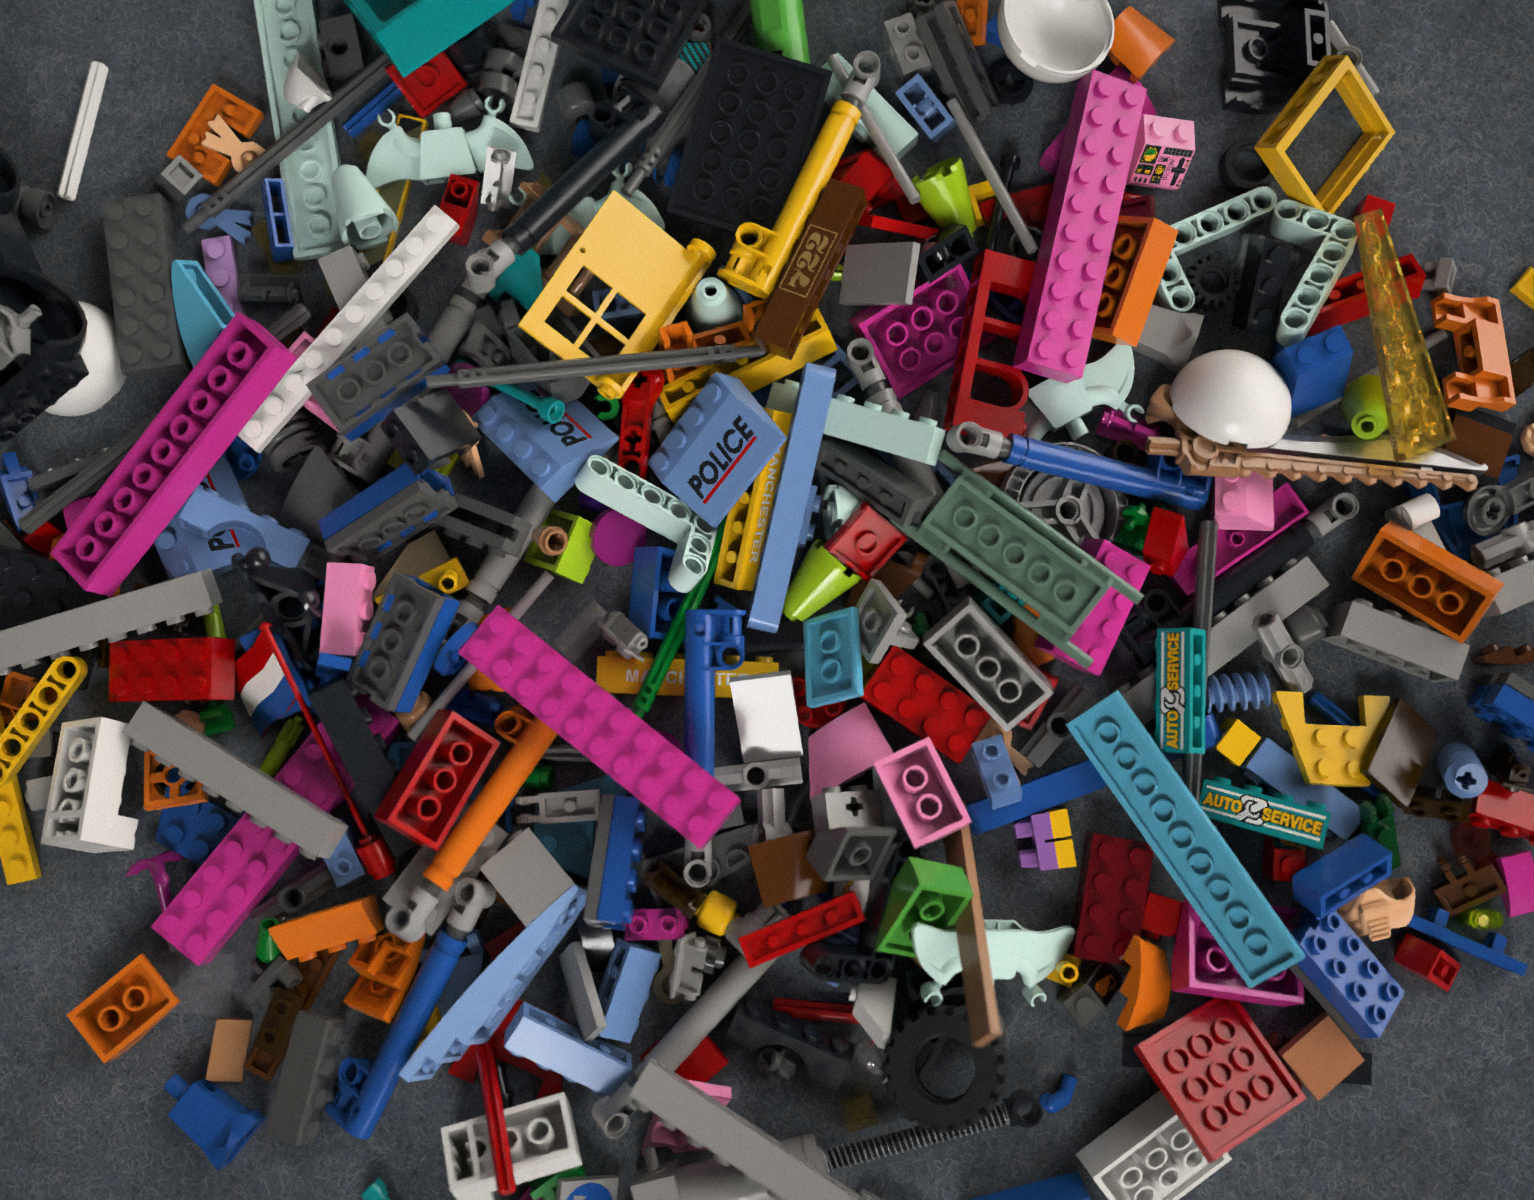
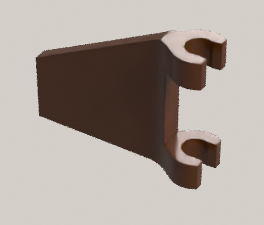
M917 551L911 567L889 559L872 579L881 580L896 599L921 576L928 554ZM861 578L852 587L845 608L856 606L869 582Z

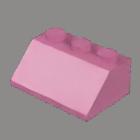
M1251 472V475L1245 478L1240 476L1237 478L1212 477L1211 520L1218 523V529L1273 531V478L1267 480L1257 472Z
M327 562L319 654L324 652L345 658H356L370 627V620L374 615L372 595L373 589L376 586L375 567L361 563Z
M930 737L873 763L914 849L940 840L967 827L972 822Z

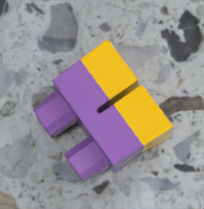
M1061 807L1027 816V818L1012 822L1015 839L1031 838L1032 848L1017 850L1020 867H1035L1040 871L1077 867L1073 840L1068 838L1072 834L1067 808Z

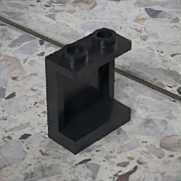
M446 388L393 409L380 425L386 437L391 441L415 475L421 474L430 464L454 453H457L458 456L468 453L482 438Z

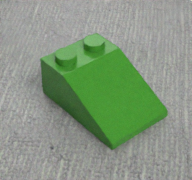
M909 856L894 879L875 943L876 951L916 958L911 935V927L914 923L919 922L939 929H951L974 895L963 868Z

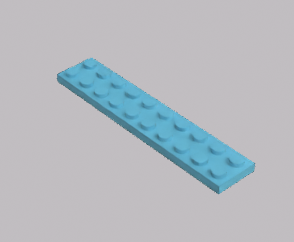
M1118 690L1066 724L1071 734L1249 988L1258 985L1305 958V953Z

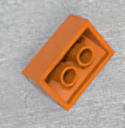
M375 894L286 920L268 928L270 936L285 958L291 960L298 957L299 963L318 957L317 951L328 948L329 954L346 949V943L356 939L359 944L377 939L376 933L385 929Z

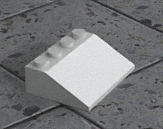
M1161 1090L1076 1153V1156L1108 1200H1179L1232 1160L1229 1154L1225 1153L1215 1161L1208 1163Z

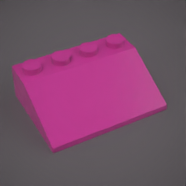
M961 263L931 283L915 280L912 305H870L848 319L857 337L865 338L873 345L874 355L887 379L886 382L890 388H893L898 400L955 365L970 281ZM982 331L979 349L997 338L996 334Z
M1185 897L1171 959V991L1279 1007L1304 1004V985L1290 968L1249 988ZM1271 905L1285 927L1291 930L1293 926L1289 921L1297 909Z

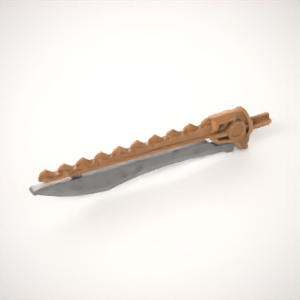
M1178 417L1174 420L1176 424L1175 438L1148 436L1145 446L1147 454L1174 456L1175 463L1179 465L1184 475L1237 478L1240 476L1245 478L1250 476L1251 472H1257L1269 480L1275 478L1276 473H1279L1291 481L1301 479V475H1307L1317 483L1326 481V477H1333L1342 484L1351 482L1352 478H1357L1367 486L1376 484L1377 480H1383L1393 488L1400 486L1402 481H1407L1417 489L1426 487L1427 483H1432L1443 491L1450 489L1452 484H1456L1465 491L1470 492L1477 489V477L1482 476L1488 470L1486 464L1480 465L1447 450L1419 441L1380 434L1373 439H1362L1356 435L1300 436L1284 434L1278 442L1271 446L1247 449V444L1229 441L1228 445H1224L1210 440L1189 428Z

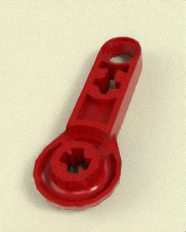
M663 369L639 371L621 397L623 410L617 465L625 469L628 463L637 462L640 467L637 476L642 479L646 477L648 470L653 406L662 393L665 384ZM640 374H642L647 381L641 383V387L638 388L639 386L634 383V380L639 379ZM635 433L642 438L641 442H636L635 452L641 454L640 458L634 455H627V452L633 454L634 446L629 442V438H633Z

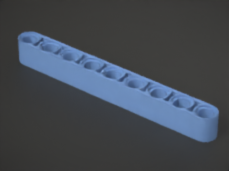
M806 362L804 365L748 608L747 628L776 633L778 630L835 383L836 369L809 362Z

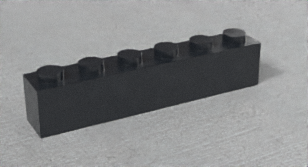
M342 674L308 690L307 695L370 813L374 816L400 770L394 759L388 762L383 751L388 748L381 734L374 735L369 725L374 723L366 706L359 708L354 699L360 695L352 680L350 679L345 682ZM374 818L394 857L418 845Z

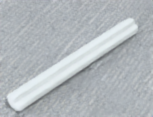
M92 61L89 66L57 195L60 198L68 201H74L76 198L108 73V67L96 61Z

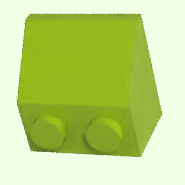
M552 509L542 526L561 527L568 537L566 549L559 555L549 556L532 540L523 561L568 580L583 584L595 556L590 547L592 544L589 537L590 528L593 523L580 516Z

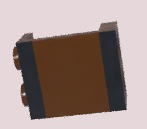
M1451 407L1448 409L1445 420L1451 422L1442 449L1480 465L1486 464L1488 466V470L1482 476L1477 477V488L1486 485H1497L1517 424L1478 409L1468 412ZM1463 489L1462 492L1465 493V494H1467V495H1469V494H1471L1473 491L1467 492V491H1465V490Z

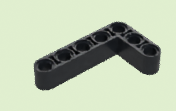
M896 828L897 833L874 880L871 882L864 912L866 921L862 922L857 945L814 942L806 945L801 950L799 957L801 965L818 980L879 985L885 983L891 977L897 954L876 951L875 943L894 879L909 856L915 858L920 856L921 847L914 849L905 831Z

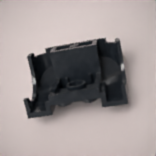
M1217 0L1218 26L1226 27L1228 78L1221 82L1222 110L1256 115L1281 112L1323 56L1331 55L1327 1L1322 3L1321 0Z

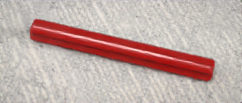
M486 1042L476 1047V1055L496 1187L499 1194L505 1196L514 1193L516 1185L494 1048L491 1043Z

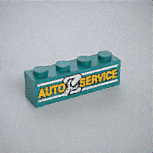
M1196 628L1157 629V637L1154 642L1157 653L1156 669L1154 671L1156 682V699L1154 701L1156 729L1153 736L1154 742L1162 753L1205 754L1206 630Z
M1213 776L1212 781L1204 779L1199 805L1210 820L1323 850L1331 818V812L1325 811L1326 805L1308 800L1306 806L1294 803L1293 796L1275 792V796L1271 797L1262 794V788L1249 784H1244L1243 789L1231 786L1232 780Z

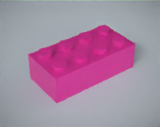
M1084 538L1080 547L1083 551L1140 591L1151 568L1150 565L1105 539ZM1110 587L1070 638V642L1095 659L1088 669H1085L1040 634L1034 647L1081 672L1100 676L1134 603L1116 589Z

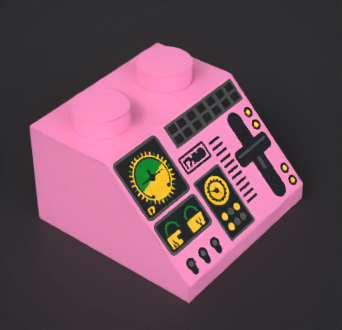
M1143 114L1140 118L1126 184L1178 190L1195 152L1194 121Z

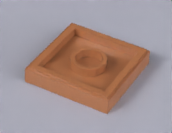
M1324 1011L1277 1051L1306 1089L1318 1101L1365 1061L1331 1017Z

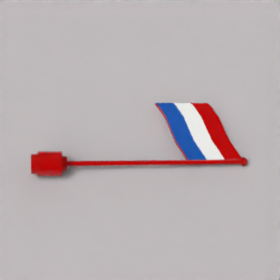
M263 622L259 626L261 633L253 646L235 662V687L261 739L266 735L270 726L289 711L297 699L363 835L358 840L360 844L355 850L367 874L372 875L374 880L382 879L397 869L394 864L396 859L382 834L377 835L376 832L368 833L269 629L271 624Z

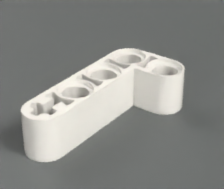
M1429 493L1410 499L1385 512L1387 522L1393 520L1445 549L1432 523V520L1440 516V508L1435 498Z

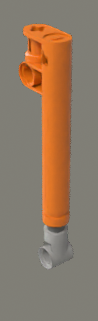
M520 703L513 705L510 710L500 713L494 723L495 731L512 748L431 860V865H428L422 873V876L425 877L420 887L416 885L404 903L393 907L386 916V928L406 942H415L424 935L426 930L425 920L439 902L436 899L442 889L448 892L454 883L453 880L460 875L558 735Z

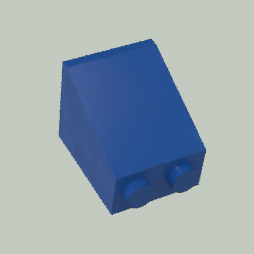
M1341 325L1284 348L1268 362L1281 374L1287 384L1292 402L1291 419L1343 396L1353 350Z

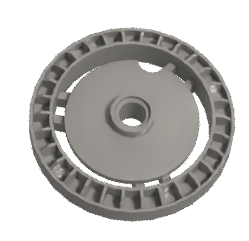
M1071 442L1053 443L1102 456L1099 452L1081 444ZM1012 465L1001 483L1000 490L1079 548L1085 537L1105 539L1115 545L1114 540L1126 522L1122 513L1129 506L1128 498L1126 499L1123 492L1100 487L1106 505V520L1102 535L1099 538L1098 535L1104 521V503L1097 486L1040 472L1029 481L1019 502L1023 486L1034 470L1018 467L1017 465ZM1061 505L1066 509L1064 518L1060 514Z

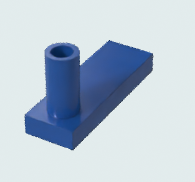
M320 652L315 677L321 678L320 684L342 674L346 681L352 659Z

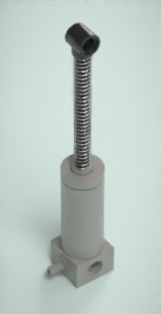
M1019 1089L1012 1092L1008 1098L1002 1099L1001 1105L997 1103V1106H994L995 1108L978 1123L961 1131L952 1130L949 1133H939L937 1129L929 1131L917 1124L916 1127L911 1125V1128L905 1127V1130L899 1129L898 1132L894 1130L893 1133L888 1132L886 1135L882 1133V1136L876 1135L875 1138L871 1136L870 1139L865 1138L864 1141L859 1139V1142L856 1143L855 1141L852 1144L848 1142L845 1146L841 1144V1147L836 1145V1148L832 1149L830 1147L829 1150L823 1149L822 1145L818 1146L814 1132L803 1134L802 1137L799 1135L780 1140L779 1142L829 1174L830 1169L834 1171V1168L840 1169L842 1166L846 1168V1165L851 1167L853 1163L857 1165V1162L863 1164L865 1160L869 1162V1159L875 1160L876 1157L880 1159L881 1156L886 1157L888 1154L892 1156V1153L896 1152L898 1154L899 1151L903 1153L904 1150L910 1151V1148L915 1150V1147L919 1146L921 1148L922 1145L927 1147L929 1143L933 1145V1142H937L938 1144V1141L942 1140L944 1142L945 1139L950 1141L952 1137L956 1139V1136L962 1137L964 1134L967 1136L968 1133L973 1135V1132L977 1131L979 1133V1130L985 1132L987 1128L991 1130L990 1127L995 1126L996 1128L998 1125L1002 1127V1124L1010 1125V1127L1019 1125L1024 1128H1032L1041 1121L1043 1109L1038 1099L1030 1091ZM1023 1102L1032 1103L1031 1111L1026 1115L1018 1114V1106ZM647 1146L643 1149L647 1167L635 1170L630 1186L633 1200H774L766 1193V1187L758 1182L753 1185L744 1180L739 1175L741 1170L732 1164L726 1167L714 1158L679 1167L677 1159L659 1164L654 1146Z

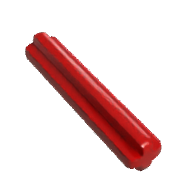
M775 997L773 1000V1009L785 1012L794 1018L860 1024L853 1016V1005L781 997Z

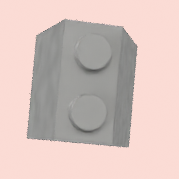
M529 827L525 831L519 830L508 839L509 844L500 851L495 850L487 855L483 860L484 864L479 867L526 927L574 885V882Z

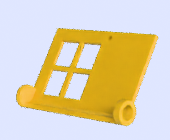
M613 190L517 326L561 360L589 358L579 347L595 324H598L624 345L618 355L652 352L658 344V329L672 323L717 256L716 252L705 241L697 238L692 239L687 249H685ZM583 266L612 288L595 313L566 291ZM617 293L645 314L629 339L600 318ZM561 297L590 318V321L574 344L544 322ZM638 372L585 376V378L598 387L597 391L603 397L613 400V398L621 399Z

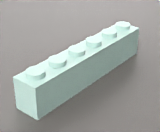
M785 379L784 384L773 381L766 408L793 414L800 383ZM838 394L837 399L831 398L823 434L932 466L936 465L946 432L936 427L938 421L921 416L918 422L909 419V413L892 409L891 414L881 412V405L867 401L864 402V406L854 404L855 398Z

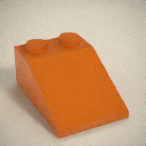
M142 953L70 1011L67 1017L105 1064L124 1054L181 1001Z

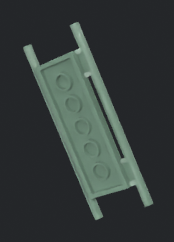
M944 449L939 454L938 460L960 476L923 521L920 528L912 523L909 526L901 527L891 519H889V522L1085 669H1088L1095 659L1070 642V638L1110 587L1116 589L1136 605L1145 595ZM950 549H953L955 552H957L971 564L976 566L978 569H980L982 572H984L986 575H988L990 578H992L994 581H996L998 584H1000L1002 587H1004L1006 590H1008L1010 593H1012L1026 605H1028L1037 613H1039L1040 616L1037 617L1032 612L1027 610L1025 607H1023L1021 604H1019L1017 601H1015L1013 598H1011L1009 595H1007L1005 592H1003L1001 589H999L997 586H995L993 583H991L989 580H987L985 577H983L969 565H967L954 554H952L950 552Z

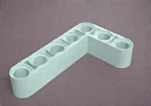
M1265 186L1255 188L1170 225L1179 231L1178 234L1183 236L1185 243H1179L1175 240L1164 270V272L1170 275L1171 281H1165L1161 278V283L1155 295L1160 307L1179 313H1187L1192 308L1195 302L1194 292L1177 256L1264 219L1277 203L1276 193L1271 188ZM1254 200L1262 202L1264 209L1257 207ZM1227 212L1235 213L1238 220L1231 219ZM1201 223L1208 224L1212 232L1203 230ZM1172 298H1179L1183 302L1184 307H1176L1173 304Z
M1286 199L1279 201L1274 207L1269 228L1270 233L1278 239L1292 242L1294 245L1316 252L1281 314L1276 340L1280 345L1289 347L1305 339L1353 253L1359 228L1351 220L1294 200Z
M590 456L575 477L576 487L591 498L677 543L668 580L675 590L681 593L690 592L707 572L717 528L710 526L679 498L602 456Z

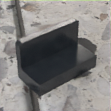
M802 621L780 622L776 633L747 628L746 624H743L745 654L805 650Z

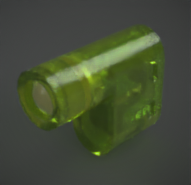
M1472 907L1456 915V919L1460 924L1481 930L1498 929L1504 923V917L1499 911L1486 908Z

